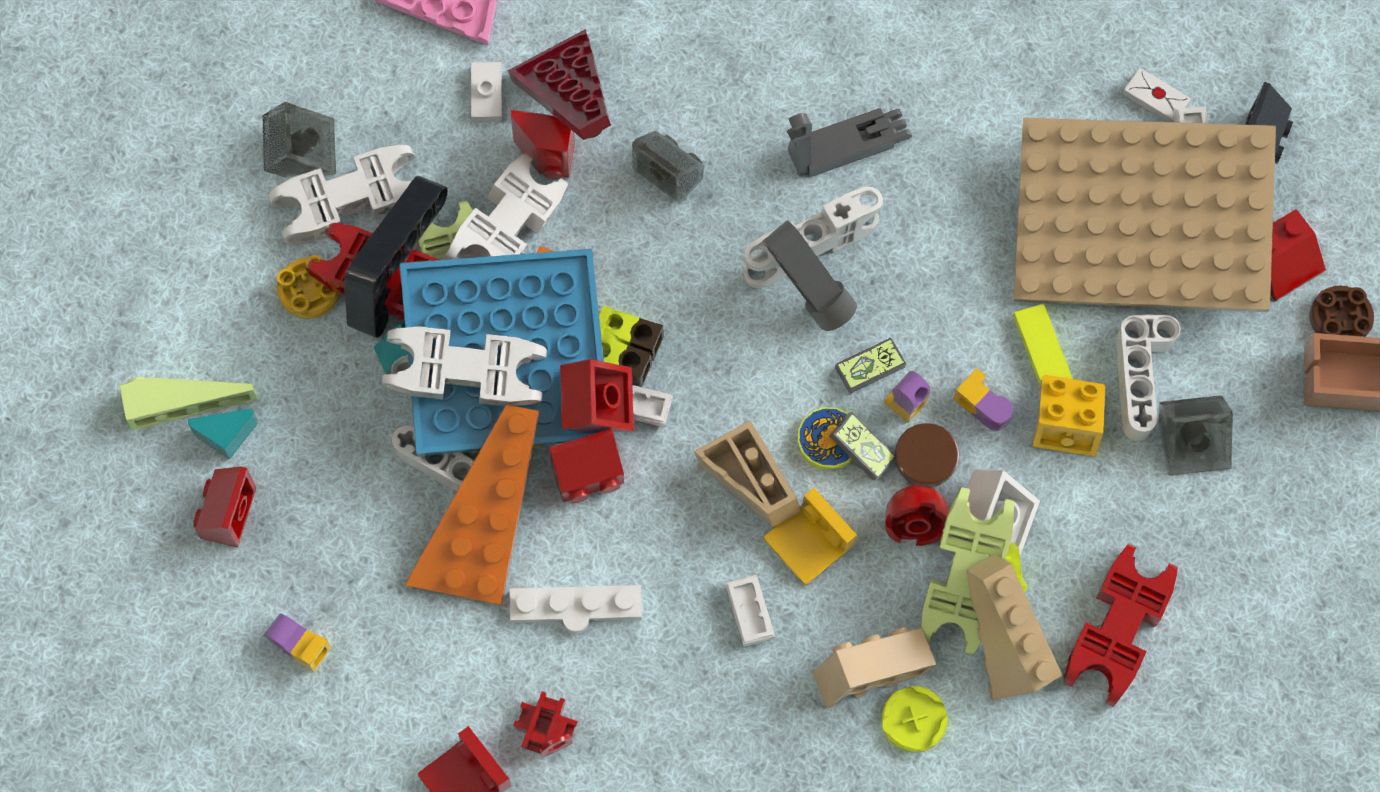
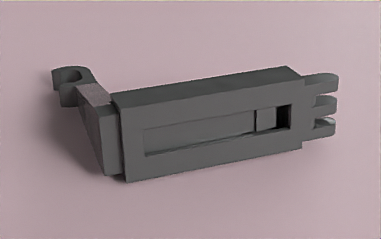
M881 108L815 131H812V124L806 113H799L788 118L792 127L787 130L790 137L788 153L798 175L808 174L810 178L892 149L894 144L910 139L912 134L909 129L897 132L907 127L905 119L893 122V120L903 116L900 109L883 114ZM879 132L880 136L877 137L875 133Z

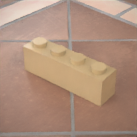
M993 554L966 571L973 609L978 617L979 628L977 630L979 640L983 643L985 654L983 661L985 672L989 675L991 699L995 700L1033 693L1062 676L1012 564Z

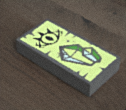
M889 338L836 363L835 369L849 394L905 368L906 362L892 338Z
M853 412L848 413L829 435L872 480L878 479L895 459V454Z

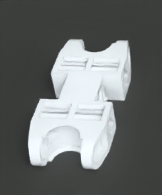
M408 145L381 147L353 157L357 171L325 181L322 170L319 168L293 177L275 187L268 195L272 207L294 206L301 209L298 218L292 221L293 224L283 229L281 235L284 242L289 245H297L327 238L328 236L325 234V231L329 224L341 223L340 218L354 214V211L357 213L371 208L376 221L385 218L411 183V181H401L395 178L394 175L399 169L403 168V165L413 161L415 155L412 148ZM371 167L373 168L376 177L373 176ZM313 187H314V189H315V192H316L317 197H315L314 194H313V191H312V188H313ZM380 192H382L385 202H383ZM320 212H323V213H324L326 222L323 221V218H322V215H321Z
M527 153L521 155L507 167L495 182L487 197L497 207L489 217L475 208L460 226L444 260L522 254L527 244L516 236L525 225L537 234L540 232L559 205L568 183L563 179L548 185H541L535 182L530 175L531 162L534 158Z
M868 186L861 187L823 205L821 213L797 225H794L793 221L790 223L800 232L816 256L828 250L834 253L876 230L879 222L878 212L882 207L883 198L877 189ZM864 195H871L876 198L877 204L873 207L861 205L859 200ZM873 217L874 221L871 225L863 226L865 222ZM773 231L750 243L745 250L744 260L746 265L743 269V278L753 288L766 287L787 276L762 242ZM809 234H814L818 236L820 239L817 241H810L805 236ZM757 249L762 250L755 257L750 258L751 252ZM751 269L754 271L765 270L766 275L761 280H753L748 275V272Z
M407 327L392 329L387 332V342L401 345V349L407 350L413 357V363L408 369L398 371L397 374H384L382 376L381 384L388 389L410 396L443 400L444 384L479 387V404L527 406L542 402V392L529 389V386L520 382L516 376V369L520 365L530 363L531 360L546 359L547 349L539 344L516 337L486 334L485 349L480 350L449 346L450 330ZM433 339H436L434 358H431ZM499 346L501 347L499 365H496ZM431 368L433 369L431 388H428L429 371ZM495 376H498L496 395H493Z

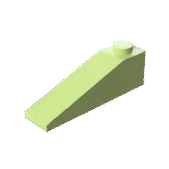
M136 377L130 379L125 384L119 385L126 421L132 430L258 400L253 385L247 383Z

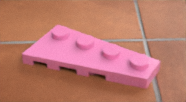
M375 0L379 4L487 46L489 45L498 0Z

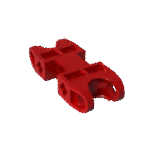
M331 223L327 227L325 234L331 240L340 244L339 254L330 260L320 259L319 262L310 260L305 269L316 281L331 291L345 296L344 279L346 271L373 233L352 225ZM413 249L407 261H403V263L440 259ZM399 267L387 283L388 297L385 305L390 315L404 320Z
M1129 543L1110 567L1096 596V599L1111 605L1101 628L1099 629L1087 622L1085 623L1069 655L1064 676V684L1073 687L1076 679L1082 672L1091 669L1100 671L1108 680L1109 695L1105 704L1111 707L1117 704L1135 679L1147 652L1132 644L1142 620L1155 627L1160 622L1173 594L1178 571L1177 566L1169 563L1165 571H1162L1157 577H1143L1135 568V557H1133L1136 547Z

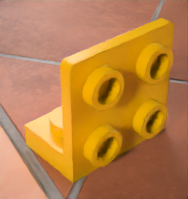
M1043 375L1040 390L1039 417L1033 435L1032 447L1096 457L1103 435L1105 385Z
M814 487L804 495L799 514L780 523L764 536V541L803 585H808L852 549L857 538V534Z

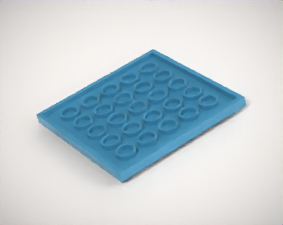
M592 249L400 263L405 328L428 327L450 330L449 346L484 350L486 334L520 338L539 344L547 349L546 359L531 360L530 363H524L516 369V376L520 382L528 385L529 389L542 392L541 403L517 406L540 411L533 446L561 444L598 433L562 429L560 365L588 359L604 362ZM433 339L431 358H434L436 339ZM499 346L496 365H499L501 347ZM407 351L408 366L410 367L413 363V357ZM431 368L429 371L428 388H431L433 372ZM495 376L493 395H496L498 376ZM444 384L443 400L411 396L416 455L480 451L505 406L479 404V387Z

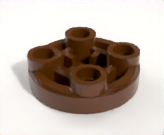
M1340 285L1326 288L1317 295L1311 305L1309 318L1315 333L1366 337L1374 324V311L1363 289Z
M931 423L917 424L908 428L900 436L894 453L896 467L909 484L935 487L949 480L956 471L960 456L958 444L952 434L943 427Z

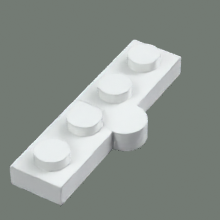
M641 585L510 588V623L563 622L568 632L580 634L587 629L589 620H642Z

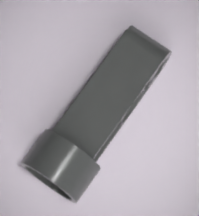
M788 220L785 221L762 241L806 300V310L822 330H835L853 317L857 309V303L840 281H835L792 223Z

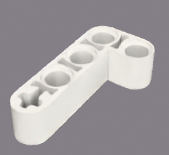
M1169 315L1128 316L1123 320L1116 334L1123 430L1125 435L1132 441L1140 442L1146 440L1157 424L1151 352H1166L1170 350L1180 334L1181 327L1179 322ZM1157 330L1166 331L1170 338L1161 337ZM1125 331H1134L1139 338H1131ZM1128 360L1138 361L1142 368L1132 367ZM1137 389L1141 391L1144 398L1133 396L1130 390ZM1138 415L1140 417V423L1135 421Z
M409 425L402 426L393 433L392 444L396 456L401 461L458 491L463 480L456 479L455 474L460 470L469 471L474 463L473 459L460 452L434 454L441 455L443 460L438 464L432 465L427 461L433 455H416L414 427ZM411 440L413 441L414 447L408 444ZM403 442L407 444L405 448L402 447Z

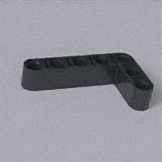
M419 175L416 176L353 259L344 279L348 327L375 338H379L382 335L389 316L385 305L388 297L387 283L444 206L448 195V187Z

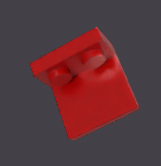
M469 726L458 733L460 741L418 773V777L430 792H505L511 787L509 777Z

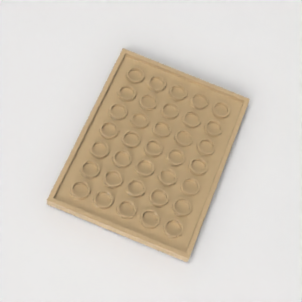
M1023 118L1014 301L1269 312L1276 126Z

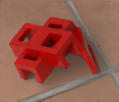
M542 691L536 707L524 702L521 703V715L518 721L515 720L513 726L517 730L526 732L521 745L522 748L539 753L544 758L573 744L571 737L578 721L562 716L565 707L564 698L560 697V700L557 701L547 697V692Z

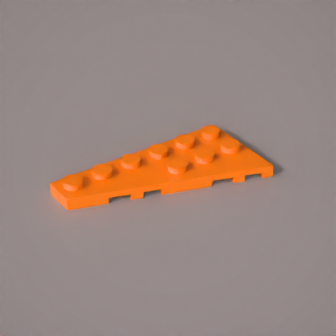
M511 405L504 407L405 584L406 586L502 604L540 411Z

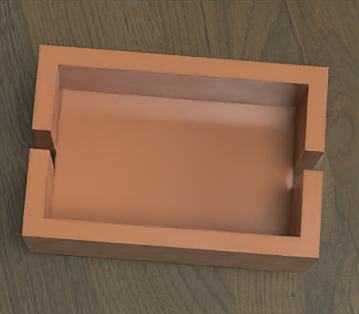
M1313 333L1304 346V373H1308L1304 378V406L1380 411V338Z

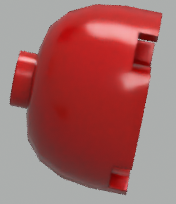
M923 485L905 487L897 491L887 503L885 530L891 539L900 544L901 539L917 540L916 546L933 544L941 540L949 511L948 505L943 496L933 488Z

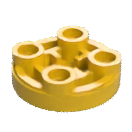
M318 255L297 259L279 271L277 275V294L282 306L290 314L299 318L312 319L328 313L336 305L340 294L331 291L316 281L306 271L305 268L310 260L319 262L322 259Z

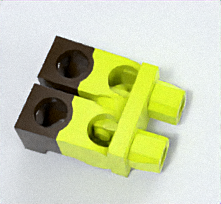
M603 305L602 310L599 311L604 362L632 367V385L643 387L652 366V361H654L664 338L663 325L624 312L614 311L612 308Z

